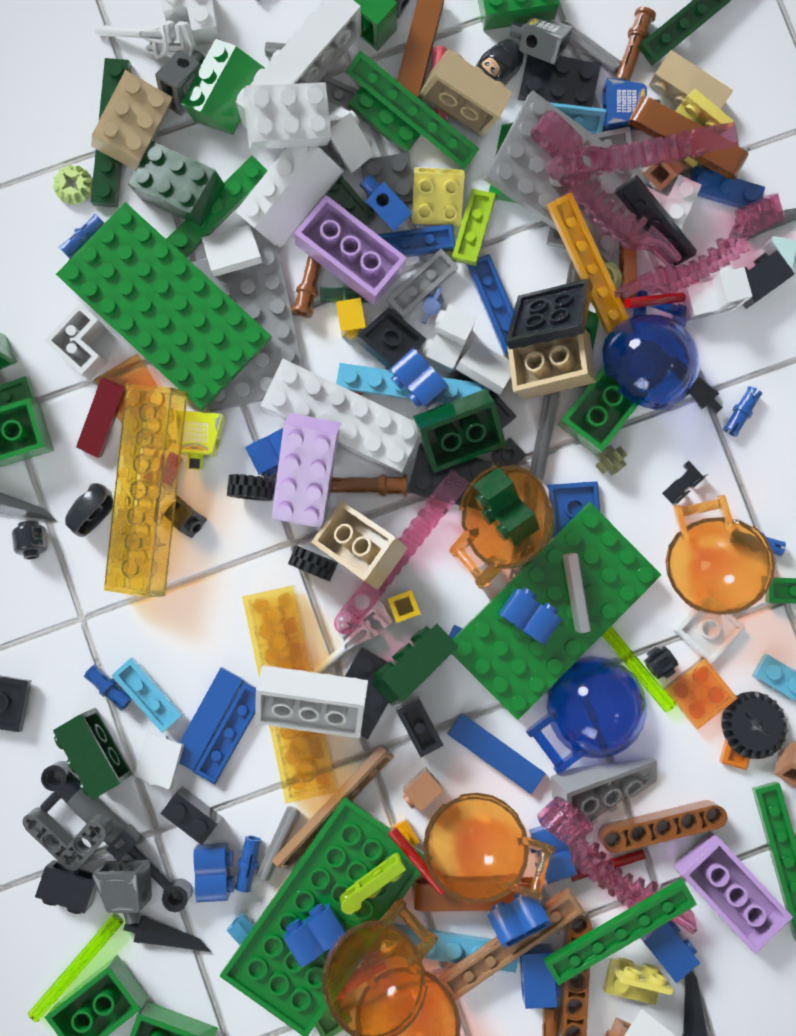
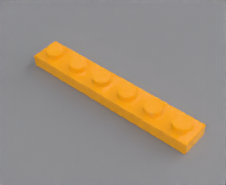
M572 192L547 204L546 207L580 279L590 278L593 289L590 301L609 342L615 343L633 333L635 329Z

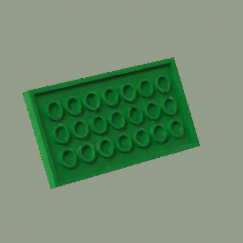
M126 202L55 274L202 411L210 405L272 339V336Z
M588 502L452 638L459 646L452 655L518 721L662 574L591 502ZM577 553L579 556L591 628L590 632L579 633L575 631L562 554ZM524 587L537 595L535 600L541 605L547 602L559 611L557 616L562 620L545 645L540 644L498 614L515 588L521 591Z
M344 796L224 966L219 977L300 1035L309 1036L420 874L419 870L388 835L391 828ZM409 842L423 860L428 863L430 856ZM396 852L399 853L406 867L401 878L395 882L387 883L375 897L365 899L361 903V909L357 912L354 911V914L347 915L342 912L341 894ZM330 903L347 929V936L332 948L324 951L316 959L301 967L284 941V933L287 932L286 927L296 919L302 921L310 916L309 911L316 905Z

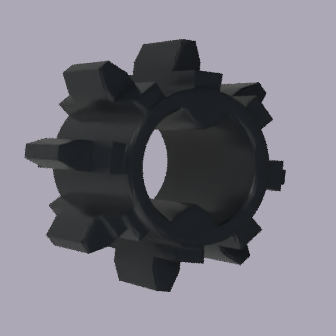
M666 646L662 648L655 647L646 653L648 658L644 660L645 665L656 679L659 680L662 677L668 679L676 673L674 668L679 665L678 661Z

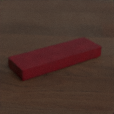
M105 377L100 379L76 448L96 458L102 457L127 391L126 387Z

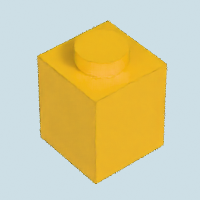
M361 298L336 302L342 338L356 339V336L366 328Z
M412 589L387 598L396 623L421 614Z

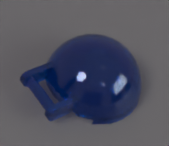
M642 289L637 292V297L649 296L648 292ZM671 303L649 306L673 315L672 319L662 315L646 314L647 306L633 308V317L617 324L604 340L602 359L608 377L613 374L621 385L618 391L633 403L653 410L671 409L674 405L683 402L696 384L700 369L699 352L696 342L686 329L687 307L680 303L677 305Z
M595 656L580 658L547 691L546 709L548 714L530 726L526 733L529 737H533L553 763V770L556 774L562 773L582 757L603 759L616 756L627 750L639 738L644 729L647 718V700L644 689L636 676L626 666L616 660ZM549 724L556 737L566 748L572 751L563 759L541 731Z

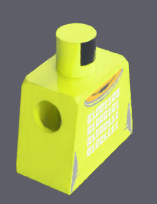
M173 410L176 451L182 455H189L187 469L203 470L204 456H217L226 418L222 414Z

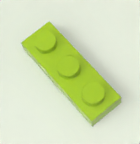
M471 189L452 254L453 261L477 266L495 204L496 193Z

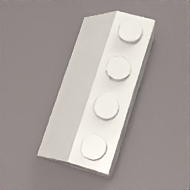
M319 146L288 147L235 212L272 244L278 245V249L281 250L344 171Z
M262 665L256 688L255 724L360 739L368 680Z

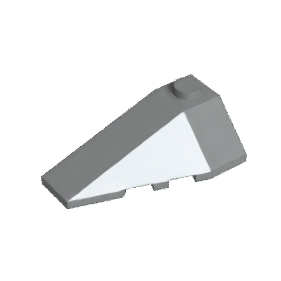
M655 758L583 766L552 775V799L566 833L571 835L592 827L598 822L597 817L608 810L612 813L618 809L616 804L626 797H635L657 781V760Z

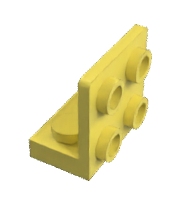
M697 89L692 90L675 110L718 135L728 130L734 122ZM662 143V144H663L665 147H667L668 149L671 148V147H669L668 145ZM673 149L689 167L694 168L698 164L697 161Z
M414 167L413 224L461 225L464 169Z
M619 957L618 960L609 959L603 986L605 993L656 1005L659 992L668 995L673 994V988L657 966L644 963V966L637 965L632 960L624 957Z

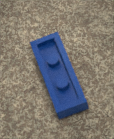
M697 166L692 168L689 179L701 184L697 194L698 197L755 214L759 211L765 186L738 178L729 179L717 172Z

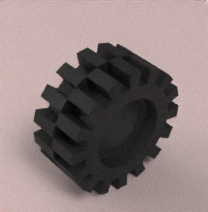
M230 474L228 477L227 496L245 500L273 501L275 480L262 476Z
M295 545L288 561L289 565L329 582L338 564L333 560Z

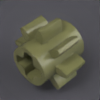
M609 445L596 456L599 463L595 466L602 475L608 471L613 476L627 465L623 460L627 453L621 446L614 449L612 445Z

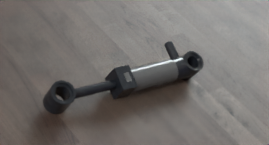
M57 761L45 768L41 774V783L45 789L53 792L40 805V809L43 812H48L62 799L86 824L97 814L107 816L113 824V831L104 841L108 845L106 850L118 862L127 853L134 860H149L151 877L164 889L161 899L164 908L174 913L183 910L192 897L193 889L190 882L182 878L171 881L136 846L143 835L132 824L127 826L99 797L91 800L90 796H86L80 787L81 780L70 770L67 761ZM54 770H58L62 774L61 782L54 778ZM97 827L94 832L98 834L101 829ZM177 890L181 892L183 899H175L172 891Z

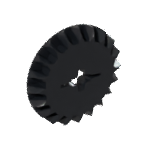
M749 691L734 696L727 703L722 713L721 727L725 740L735 752L750 759H764L773 756L774 753L781 749L782 744L787 741L786 733L789 729L786 722L788 719L784 716V709L777 704L776 700H773L767 694ZM750 719H759V727L761 729L752 730L753 724L750 722Z

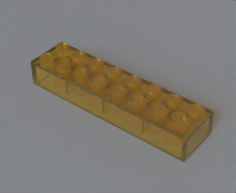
M126 384L103 591L147 598L162 597L166 594L188 395L186 391L172 387Z
M296 585L242 596L258 676H260L262 665L314 673ZM269 726L285 804L338 791L339 785L328 734Z

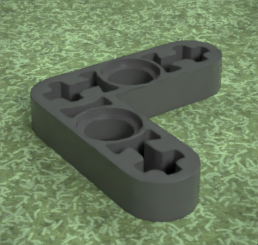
M39 807L32 809L22 820L25 830L59 863L72 871L78 870L113 831L111 820L102 814L94 816L75 838ZM97 827L101 829L98 834L94 832ZM51 835H54L59 840V844L51 838ZM82 838L86 839L91 847H87L83 843ZM75 851L79 854L76 858L72 856Z

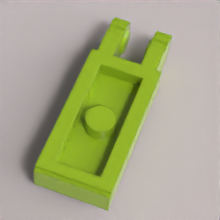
M396 852L341 894L342 912L347 915L354 914V911L357 912L361 909V903L365 899L375 897L387 883L395 882L401 878L406 867L399 853Z

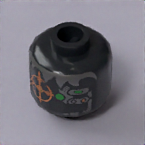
M28 520L19 522L17 527L11 532L13 551L17 555L23 556L25 560L39 558V554L45 552L48 548L46 529L44 526L39 525L38 521Z

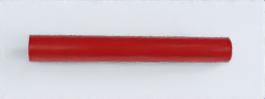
M684 292L626 298L624 306L629 309L679 303L685 301L686 295Z
M393 827L388 832V835L435 891L442 895L447 890L445 884L396 827Z
M643 849L576 869L577 875L570 878L572 882L645 860L646 856Z

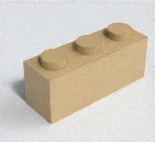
M672 50L668 53L649 84L658 95L667 97L677 107L692 90L697 89L719 109H722L734 91Z

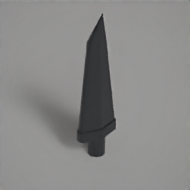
M666 353L669 368L701 409L708 406L717 414L723 408L715 399L720 393L673 354Z
M141 915L139 923H125L123 931L135 933L133 940L135 943L211 952L200 938L148 918V916Z
M691 971L685 976L682 1036H709L698 979L694 972Z

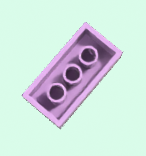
M327 195L294 232L295 245L373 306L377 304L406 267V256Z
M289 413L283 426L271 519L322 528L327 515L341 423Z
M711 831L699 840L673 866L754 954L793 918L726 844Z

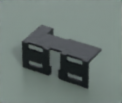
M688 460L683 465L687 470L684 475L676 479L662 494L672 505L678 504L691 491L684 492L688 487H696L709 474L702 475Z

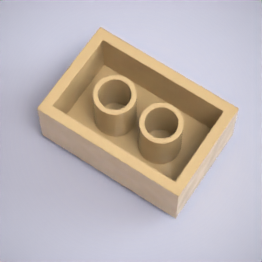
M447 49L431 71L419 97L482 137L500 119L513 92L507 89L502 82L495 81L486 75L481 68L474 67L465 61L460 54Z
M125 70L92 133L91 147L136 170L152 141L157 136L170 110L173 97Z
M586 329L584 334H579L576 337H565L549 343L542 342L529 345L525 348L510 350L508 348L513 392L523 400L596 383L590 334Z
M343 501L339 502L311 542L377 590H379L408 549L396 537Z

